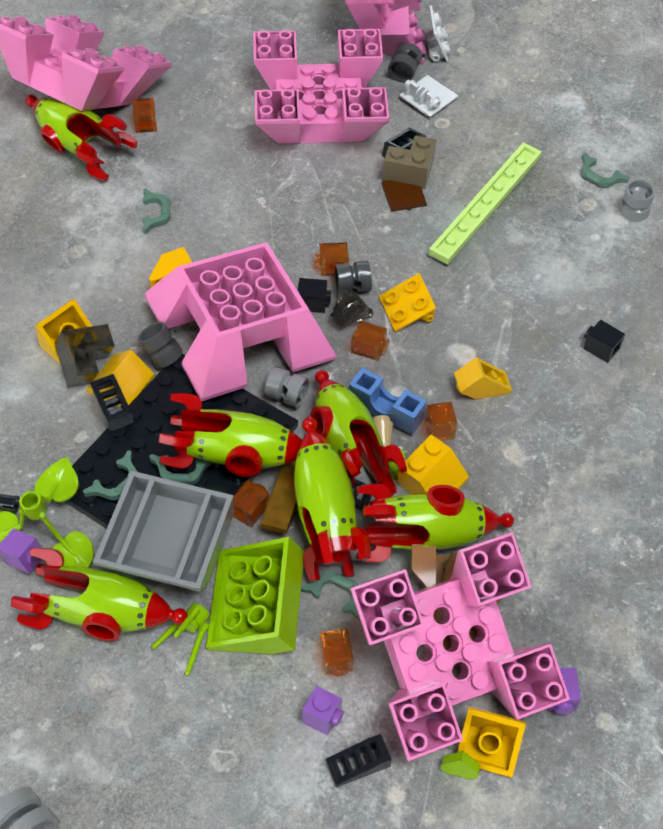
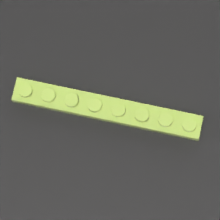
M522 143L429 248V255L448 265L541 158L542 151Z

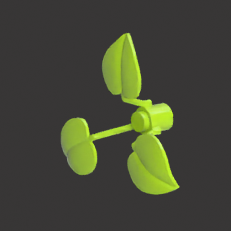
M67 457L58 460L41 474L36 481L35 491H27L20 497V521L15 514L9 511L0 512V543L13 528L17 530L24 528L25 515L32 520L42 519L60 542L53 546L52 549H56L63 554L64 566L90 568L94 559V549L90 539L78 531L70 532L63 539L45 515L47 511L45 503H50L52 499L58 503L65 502L72 498L78 490V476Z

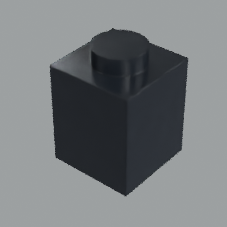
M299 278L297 291L310 312L325 313L326 304H331L332 290H327V280Z
M600 319L594 327L591 325L584 335L586 339L584 349L609 363L621 349L625 333Z

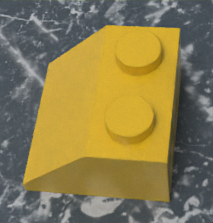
M431 434L405 460L407 471L401 473L398 469L397 484L411 494H427L428 490L435 485H449L460 489L469 480V475L453 450Z

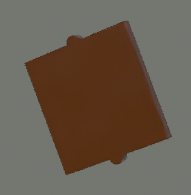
M392 180L382 181V187L391 212L406 209L410 211L412 208L427 206L421 186Z

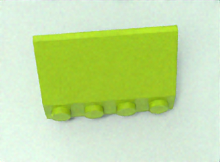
M290 537L221 550L218 557L206 649L211 651L258 654L295 651L304 551Z

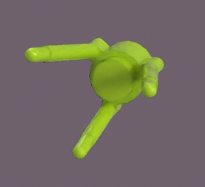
M192 603L186 611L188 617L181 625L175 623L171 625L151 646L155 650L176 629L177 631L174 633L175 638H178L185 629L191 633H195L198 630L199 632L185 670L186 676H189L204 634L209 628V625L206 623L210 617L209 612L206 608L196 603Z

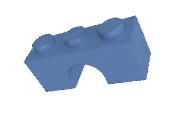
M361 368L350 382L349 390L360 398L369 413L375 416H389L394 426L413 435L425 418L427 400L407 390H404L400 397L393 396L385 389L383 385L384 378Z

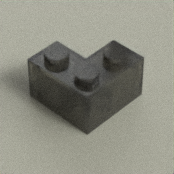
M108 324L60 332L54 345L67 387L90 384L99 373L95 360L107 358L115 347Z

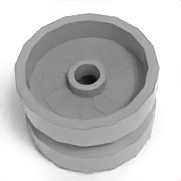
M29 787L19 788L0 800V829H57L58 818L49 808L41 807V799Z

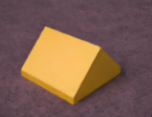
M74 298L34 325L40 347L61 366L67 364L101 339Z
M130 349L113 354L93 381L114 374L129 405L152 381L155 374ZM89 385L86 388V392L94 395L93 390ZM109 386V387L104 388V389H101V390H99V391H100V393H101V392H104V391H107V390H109V389H112L113 386ZM117 395L111 396L103 400L106 401L108 399L116 397Z
M469 706L462 731L463 741H460L457 752L464 751L479 763L480 769L512 778L526 722Z

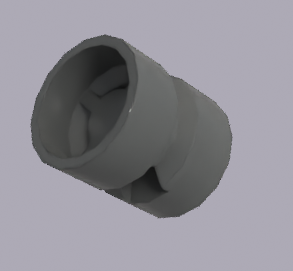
M401 43L397 47L388 67L389 74L393 79L399 82L412 80L422 59V52L418 46L411 43Z
M369 261L354 262L353 266L349 263L335 264V282L338 294L352 293L353 289H356L357 292L371 291L372 277Z
M156 322L149 325L138 336V342L146 352L150 353L149 358L157 368H164L173 364L182 354V348L176 339L172 338V333L164 322Z

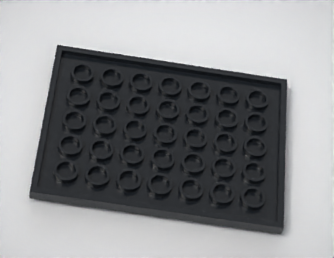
M181 354L173 364L164 367L128 405L133 416L132 424L114 431H110L107 428L72 465L78 476L79 487L76 494L65 501V503L106 529L118 500H109L101 496L85 497L83 490L92 486L96 479L106 489L116 488L128 475V471L117 467L116 461L122 459L129 450L132 452V464L137 472L160 477L157 466L150 462L149 456L151 454L159 457L164 455L176 457L179 455V452L175 451L174 446L159 443L160 433L175 435L176 431H184L181 430V426L170 423L172 415L182 416L181 410H186L187 406L170 401L171 394L185 393L199 397L182 366L184 354ZM243 388L202 401V409H218L255 414L271 419L292 432L298 427L297 419ZM195 457L189 468L178 469L166 466V470L176 474H189L196 469ZM214 463L204 470L200 480L193 486L234 495L235 502L257 475L251 477L238 476L230 472L226 465Z

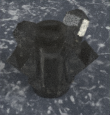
M342 289L338 292L336 304L333 308L334 311L330 316L344 328L347 324L350 325L354 322L372 318L374 312L356 293Z

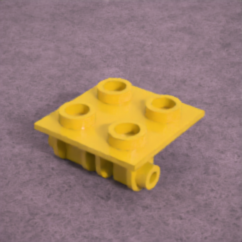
M420 273L379 295L395 332L420 318L426 322L434 320V310L437 308Z

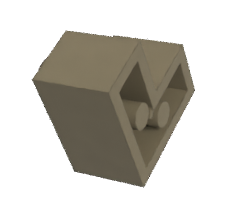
M415 136L410 150L389 146L384 159L382 180H392L426 188L434 161L436 139Z

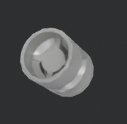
M634 179L627 184L620 208L621 215L625 219L640 222L648 217L655 195V187L651 182L644 179Z
M275 366L266 381L264 395L277 401L283 399L284 404L299 408L307 394L309 378L296 373L291 376L289 370Z

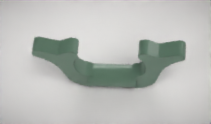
M583 153L582 160L584 165L581 174L584 178L603 188L617 183H628L630 177L621 174L618 170H615L614 175L610 178H603L592 172L590 167L596 165L597 159L591 158L587 153Z
M144 188L145 197L143 201L145 205L154 202L161 203L162 205L159 217H143L144 225L142 229L143 233L147 234L152 228L166 224L170 220L171 203L166 195L155 194Z
M130 450L127 451L122 459L116 461L118 468L128 471L126 479L116 488L112 489L104 488L99 480L96 479L92 486L83 490L84 496H101L109 500H118L130 472H137L132 464V452Z
M154 454L149 456L150 462L157 466L160 478L189 485L196 484L204 470L214 464L195 458L196 469L189 474H176L166 470L167 465L159 462V456Z
M328 571L320 577L319 581L302 585L301 591L312 593L316 599H319L321 589L327 583H334L350 593V588L359 584L338 574L336 571ZM351 597L350 601L343 606V612L352 613L360 620L353 597Z

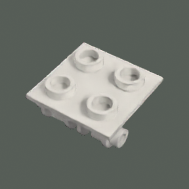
M431 5L430 11L433 28H430L426 33L429 56L435 62L445 57L448 63V53H451L449 44L446 41L448 34L446 28L441 27L442 21L439 13H435Z
M429 75L417 83L414 80H407L404 84L406 90L399 95V97L428 117L433 116L458 98L457 94Z

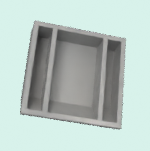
M131 471L96 553L93 565L200 592L211 580L235 513L234 495Z

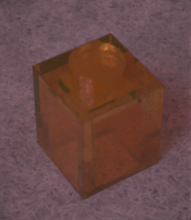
M154 98L132 99L136 133L157 132Z
M347 242L319 243V253H315V265L320 267L321 276H335V264L349 263Z
M359 321L352 337L351 353L379 361L382 352H387L390 339H387V328Z
M452 402L427 405L425 425L428 436L432 434L440 441L455 439L457 419Z
M247 480L234 495L235 513L233 517L252 528L266 511L269 502V492L261 484H254Z
M348 629L320 632V647L325 675L343 676L353 671L354 658Z

